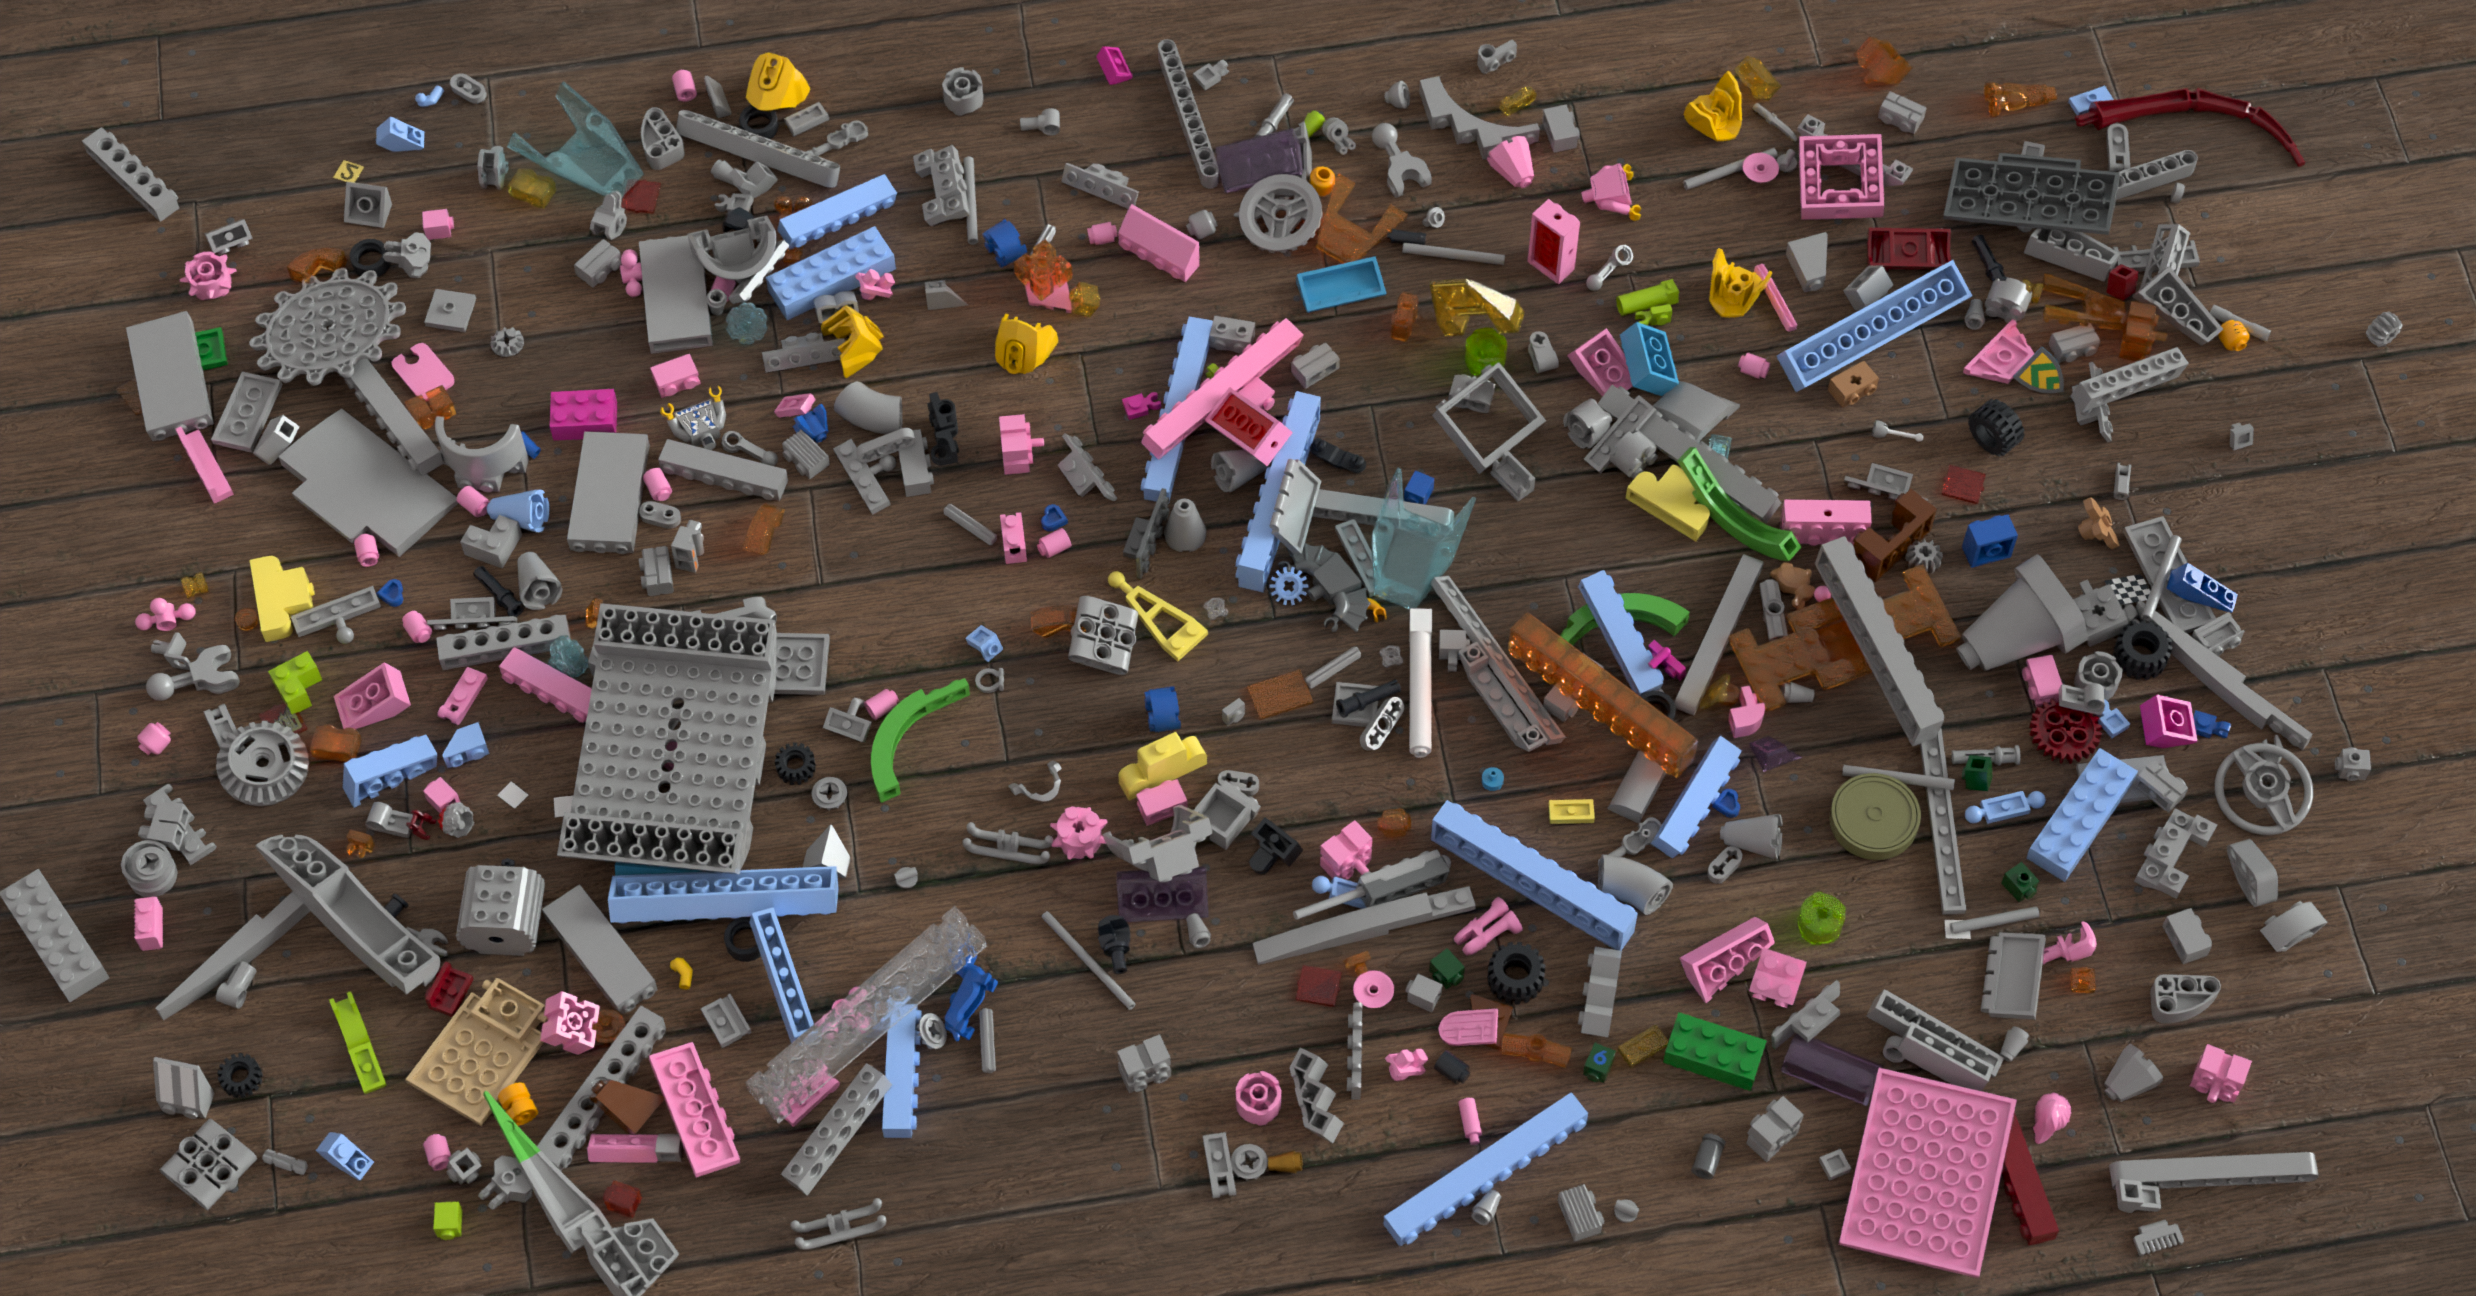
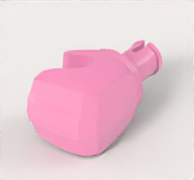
M2081 922L2080 942L2075 944L2071 933L2067 935L2065 942L2061 935L2057 936V944L2044 949L2043 964L2059 957L2065 958L2067 962L2070 960L2073 962L2091 956L2096 948V938L2091 927L2086 922Z

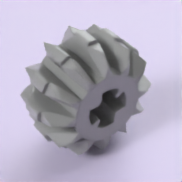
M2390 311L2383 312L2368 326L2366 335L2374 345L2378 347L2386 346L2387 343H2391L2396 338V335L2400 333L2402 328L2401 321Z
M1923 538L1921 543L1915 540L1913 545L1908 547L1905 559L1909 562V568H1915V574L1919 571H1922L1923 575L1927 574V571L1933 574L1935 569L1940 567L1943 554L1940 552V545L1933 546V540L1929 543L1926 542L1925 538Z

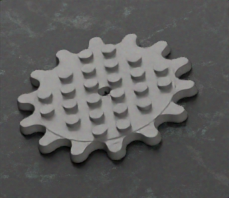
M339 268L334 271L331 279L325 282L318 281L313 275L305 277L302 280V290L296 294H290L285 291L279 292L274 297L275 302L279 304V308L275 312L262 313L256 317V323L260 327L266 328V331L259 336L253 337L249 344L254 350H267L266 354L258 359V367L262 370H269L276 366H282L277 376L284 383L290 382L297 375L307 374V381L311 385L316 386L330 372L337 371L344 378H349L354 373V364L362 359L380 360L382 350L378 347L379 343L388 339H396L400 336V327L390 322L406 312L405 303L388 302L397 294V285L390 282L376 287L374 286L377 281L375 271H366L357 279H349L348 270Z

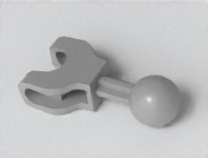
M1388 123L1377 125L1372 132V140L1377 147L1385 149L1389 155L1387 186L1393 196L1397 198L1403 195V181L1407 179L1416 180L1421 187L1431 185V173L1426 163L1420 158L1411 156L1408 151L1400 152L1396 145V129Z
M218 645L204 649L196 661L188 663L190 672L173 677L165 673L152 675L146 683L148 695L155 700L163 701L170 698L175 689L195 684L197 691L208 690L215 694L225 693L237 688L240 680L235 672L217 671L218 667L230 661L231 651L229 647Z

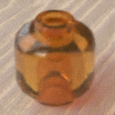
M1402 808L1386 809L1383 811L1382 816L1378 818V829L1387 838L1404 837L1411 830V816Z

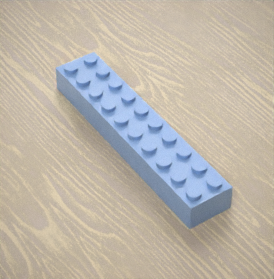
M1951 260L1778 354L1776 357L1794 390L1798 392L1972 297V294L1954 261Z
M1296 391L1294 399L1290 398L1289 414L1284 416L1282 424L1293 433L1272 459L1271 467L1266 469L1265 479L1267 480L1260 487L1259 496L1261 498L1254 505L1253 514L1255 516L1254 519L1249 520L1247 528L1249 534L1248 537L1244 536L1241 546L1243 552L1242 555L1238 554L1235 566L1238 567L1236 578H1239V587L1264 592L1280 543L1272 534V528L1269 525L1273 512H1276L1274 507L1280 493L1279 489L1282 478L1285 475L1284 471L1287 460L1299 459L1304 465L1306 464L1310 446L1320 421L1321 397Z
M1447 800L1433 818L1431 840L1614 950L1622 951L1633 935L1638 914L1634 908L1618 902L1611 894L1598 890L1591 882L1581 880L1574 872L1564 870L1554 860L1542 857L1535 849L1527 848L1515 837L1505 835L1498 827L1488 825L1478 815L1470 814L1459 804L1451 803Z
M837 866L740 870V874L689 872L612 876L608 896L610 922L627 923L680 919L690 921L703 918L713 920L726 917L736 919L749 917L754 912L774 907L776 916L779 917L795 914L804 916L818 913L823 915L836 913L839 890Z

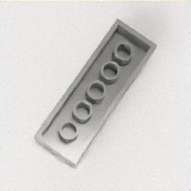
M39 869L0 891L1 898L69 1003L109 979L102 964Z

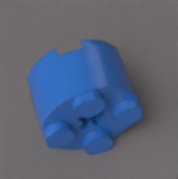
M1006 219L982 234L986 241L984 242L986 249L989 253L993 252L997 256L995 260L1001 268L1008 266L1027 254L1025 244L1022 246L1020 244V234L1010 221L1007 222Z
M1163 687L1144 692L1146 712L1150 711L1148 713L1149 731L1158 733L1181 729V721H1178L1179 706L1175 687Z

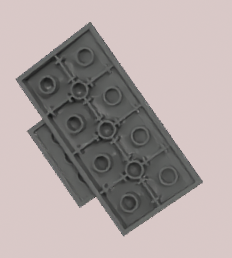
M1999 153L1998 161L1956 158L1944 211V219L2109 235L2119 187L2120 172L2080 169L2081 160Z

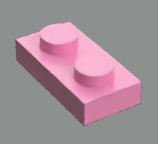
M811 393L784 397L774 413L779 418L804 415L811 410V406L816 399Z

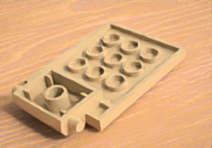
M496 978L493 983L489 980L484 981L482 988L487 991L482 998L471 992L406 1078V1082L480 1126L484 1124L492 1113L483 1095L484 1091H488L499 1104V1092L516 1081L544 1043L540 1041L541 1032L536 1029L540 1022H548V1018L544 1016V1004L499 978Z

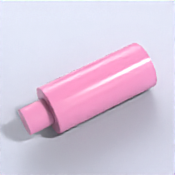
M1465 1098L1458 1102L1465 1137L1470 1139L1471 1145H1477L1480 1143L1479 1136L1482 1133L1475 1099Z

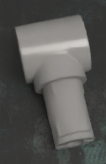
M1049 108L1045 109L1042 115H1038V117L1020 118L1021 130L1039 129V131H1043L1046 135H1056L1060 132V113L1056 109Z

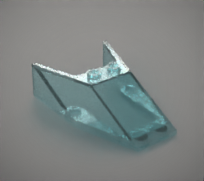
M563 81L557 91L556 98L575 126L576 133L558 152L551 153L547 158L542 156L515 132L512 134L507 147L557 176L602 196L618 191L623 197L644 173L611 121Z
M1397 467L1388 483L1371 535L1374 596L1407 609H1416L1433 588L1430 584L1433 578L1443 576L1451 566L1476 498L1472 497L1449 525L1406 510L1403 506L1402 470Z

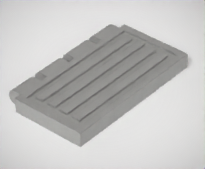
M1288 459L1284 471L1285 475L1282 478L1279 489L1280 493L1274 507L1276 512H1273L1269 526L1272 528V534L1294 555L1302 554L1321 480L1299 459Z
M1999 932V936L1990 937V954L1987 959V974L1985 975L1984 995L1982 996L1981 1003L1982 1012L1989 1013L1990 1017L2036 1019L2046 941L2045 935Z

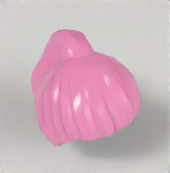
M2058 1093L2043 1095L2035 1106V1126L2033 1130L2037 1144L2047 1141L2055 1131L2064 1128L2070 1121L2071 1106L2066 1098Z

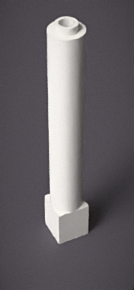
M1410 609L1409 619L1410 753L1418 758L1426 757L1431 753L1432 609Z

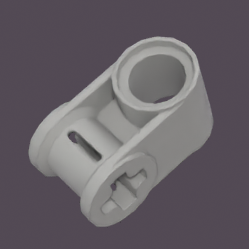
M1540 331L1532 333L1528 353L1533 361L1536 372L1541 373L1558 368V358L1548 336Z

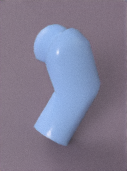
M435 86L430 95L425 96L424 93L417 94L415 101L421 107L434 105L443 94L444 89L440 86Z

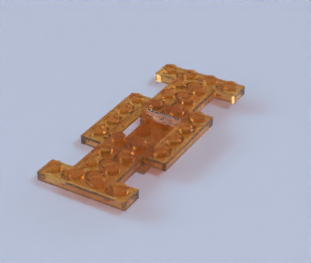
M1924 565L1905 570L1902 576L1910 591L1883 600L1884 609L1887 615L1892 617L1897 633H1900L1903 639L1931 629L1940 647L1959 641L1961 635ZM1833 597L1788 613L1786 618L1794 631L1793 634L1760 646L1757 645L1749 628L1733 633L1728 637L1759 702L1765 705L1764 712L1785 705L1786 701L1778 685L1811 674L1812 677L1817 676L1823 690H1827L1873 673L1846 621L1816 631L1815 628L1843 618Z

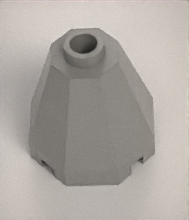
M2132 1044L2123 1049L2104 1083L2106 1087L2104 1091L2113 1101L2117 1099L2122 1102L2156 1088L2163 1082V1076L2150 1059L2146 1060L2143 1057L2144 1053Z

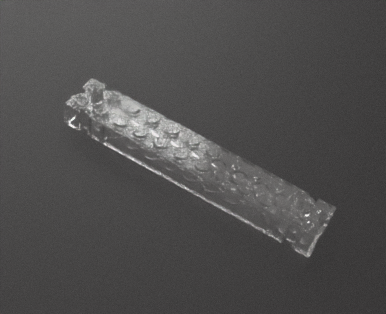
M956 906L952 907L941 917L942 924L937 926L933 923L767 1063L768 1071L762 1074L759 1070L745 1082L751 1095L760 1104L764 1103L767 1112L778 1124L793 1112L791 1105L795 1102L799 1105L805 1102L965 966V958L969 954L974 958L987 947L985 936L973 924L968 926L967 918Z

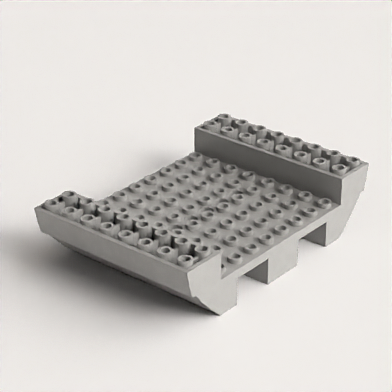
M600 603L593 644L598 656L570 813L564 812L557 852L558 856L740 874L751 845L753 825L750 821L755 785H760L766 749V742L763 737L768 702L773 703L776 685L777 632L775 620ZM677 700L684 701V706L681 709H674L673 703ZM679 721L681 726L677 730H671L669 728L670 723ZM669 742L677 743L678 746L675 750H666V745ZM671 762L674 764L672 771L664 772L662 770L665 763ZM664 783L671 785L667 793L659 792V787Z

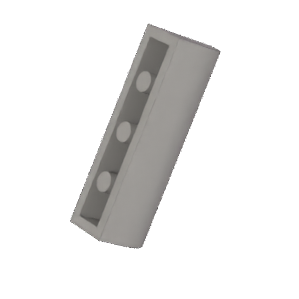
M1659 736L1646 737L1607 809L1640 823L1676 757L1678 744Z

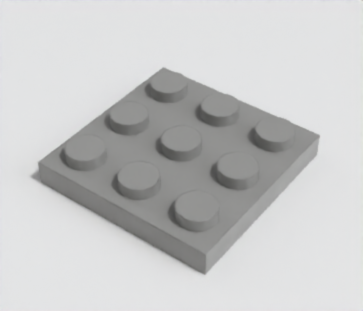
M777 633L776 685L774 694L825 695L830 642L829 634Z

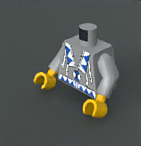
M718 386L720 391L718 395H713L711 387L709 389V394L714 398V402L709 399L675 412V416L672 414L674 411L672 404H667L670 408V413H665L664 409L660 408L661 415L668 418L667 423L675 437L684 442H689L696 447L703 445L704 449L708 450L716 447L714 440L720 438L719 430L724 428L726 419L723 400H720L721 387Z

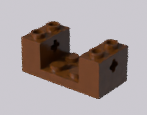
M1912 489L1905 494L1901 493L1895 501L1896 507L1892 512L1891 524L1900 530V533L1897 535L1893 534L1886 541L1868 527L1864 532L1860 531L1853 539L1855 555L1863 563L1866 576L1875 583L1907 554L1908 547L1913 545L1915 540L1920 542L1931 532L1937 509Z

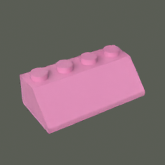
M1134 205L1129 207L1118 232L1119 245L1124 250L1133 252L1140 259L1154 264L1156 268L1170 273L1175 279L1186 282L1199 267V242Z

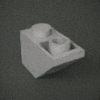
M284 415L271 419L253 454L268 465H271L291 444L299 426Z

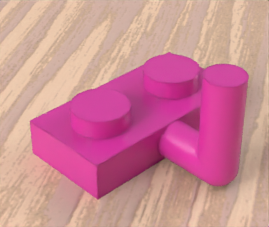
M1655 640L1648 645L1649 651L1653 656L1648 665L1652 669H1655L1661 663L1670 677H1676L1681 681L1686 676V667L1671 655V650L1668 647L1663 648Z

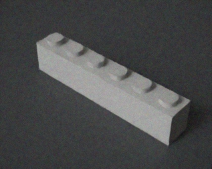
M667 439L658 459L660 469L666 474H676L688 480L703 481L705 484L722 486L727 490H738L747 495L761 496L766 500L780 501L788 482L786 469Z

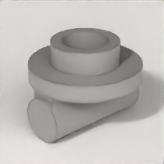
M1788 149L1786 154L1778 157L1777 163L1781 171L1791 172L1796 168L1797 160L1794 157V150Z
M1438 207L1431 208L1427 213V217L1422 221L1423 225L1433 228L1442 226L1445 220L1443 210Z
M904 867L899 869L894 874V877L899 887L908 889L917 883L918 873L915 867Z
M1617 1200L1614 1207L1616 1218L1624 1223L1634 1221L1639 1212L1637 1205L1630 1200Z

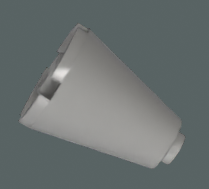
M1245 450L1219 451L1213 454L1211 458V467L1216 469L1217 473L1214 476L1215 481L1223 492H1233L1271 465V462L1268 466L1264 465Z
M1180 499L1175 503L1164 529L1166 543L1170 548L1178 552H1182V550L1195 551L1202 546L1206 539V527L1195 504L1189 499Z
M526 552L522 554L517 560L520 600L525 607L532 610L544 609V605L549 603L551 605L555 604L563 591L560 581L536 553Z
M1780 814L1726 822L1725 826H1721L1720 839L1724 840L1726 845L1778 859L1782 845V833H1780L1778 826H1782V817Z

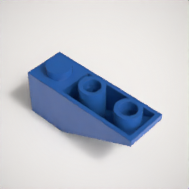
M2189 563L2172 570L2167 584L2168 590L2185 600L2230 613L2234 610L2238 594Z

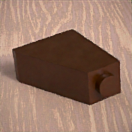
M611 1079L598 1081L591 1089L593 1093L588 1097L627 1134H636L664 1101V1097Z

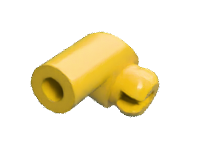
M677 957L671 961L670 968L675 972L678 971L681 975L679 987L686 990L690 989L693 970L685 959Z

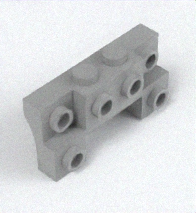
M950 145L937 152L928 149L913 156L916 172L921 178L932 174L936 194L935 199L922 204L925 221L930 226L946 220L961 219L970 215L965 192L967 185L963 180L962 174H964V169L960 164L958 150L953 145Z
M2175 808L2164 828L2159 826L2153 837L2156 839L2154 845H2148L2144 856L2147 858L2134 882L2143 887L2159 890L2177 899L2189 876L2174 868L2176 862L2187 845L2188 840L2206 847L2217 824L2199 815L2193 818Z

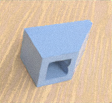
M389 117L377 127L376 144L393 152L422 150L424 148V131Z
M477 722L456 730L442 754L447 769L458 767L473 759H481L489 754L479 723Z
M329 1132L316 1149L333 1166L357 1180H361L374 1163L373 1160L340 1133Z

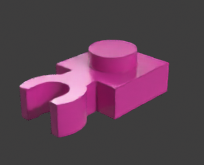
M1157 392L1150 393L1146 398H1143L1141 393L1122 399L1128 419L1131 420L1148 415V409H1160L1161 401L1152 402L1158 399Z

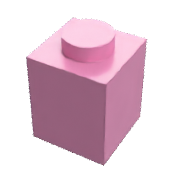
M447 209L422 212L423 229L428 240L451 237L454 221L453 217H449Z
M441 777L436 781L430 782L426 789L423 790L427 801L439 813L451 803L460 802L458 794Z

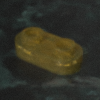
M1522 87L1515 94L1502 99L1500 110L1505 116H1510L1530 105L1535 100L1537 93L1532 87Z

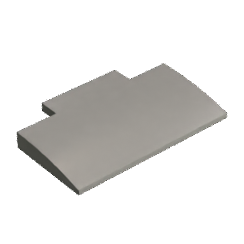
M343 409L323 420L278 456L281 465L304 482L292 493L297 501L352 544L356 538L367 532L398 557L405 553L458 504L456 496L429 475L421 476L418 470L413 471L408 463V459Z

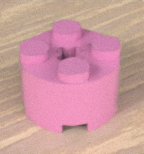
M1264 1071L1250 1075L1248 1073L1239 1080L1236 1087V1108L1239 1115L1245 1121L1262 1126L1272 1121L1278 1115L1281 1109V1088L1278 1080L1272 1074Z

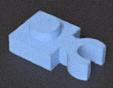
M2104 699L2105 707L2102 715H2094L2101 717L2098 723L2102 725V728L2111 738H2114L2128 729L2130 723L2117 708L2111 711L2108 701Z

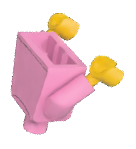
M1620 163L1614 166H1604L1597 174L1591 176L1592 189L1582 192L1584 202L1588 203L1595 200L1600 210L1625 215L1629 213L1631 220L1638 221L1641 217V214H1639L1641 207L1634 205L1630 208L1629 206L1632 203L1627 181L1631 180L1634 172H1630L1631 166L1626 164L1622 168Z

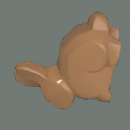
M1784 562L1778 569L1771 571L1770 576L1778 582L1779 589L1782 592L1795 594L1792 605L1796 607L1797 611H1802L1805 601H1809L1814 596L1815 588L1810 585L1812 571L1810 569L1804 570L1793 567L1792 564Z

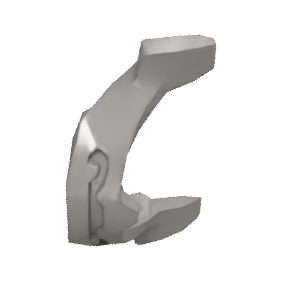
M1054 760L1047 764L1050 773L1053 775L1054 787L1044 795L1031 794L1022 784L1012 783L1008 787L1014 795L1023 793L1036 801L1052 800L1059 791L1061 780L1057 772L1062 768Z

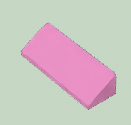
M591 1134L587 1148L589 1162L656 1163L658 1159L655 1149L658 1135Z

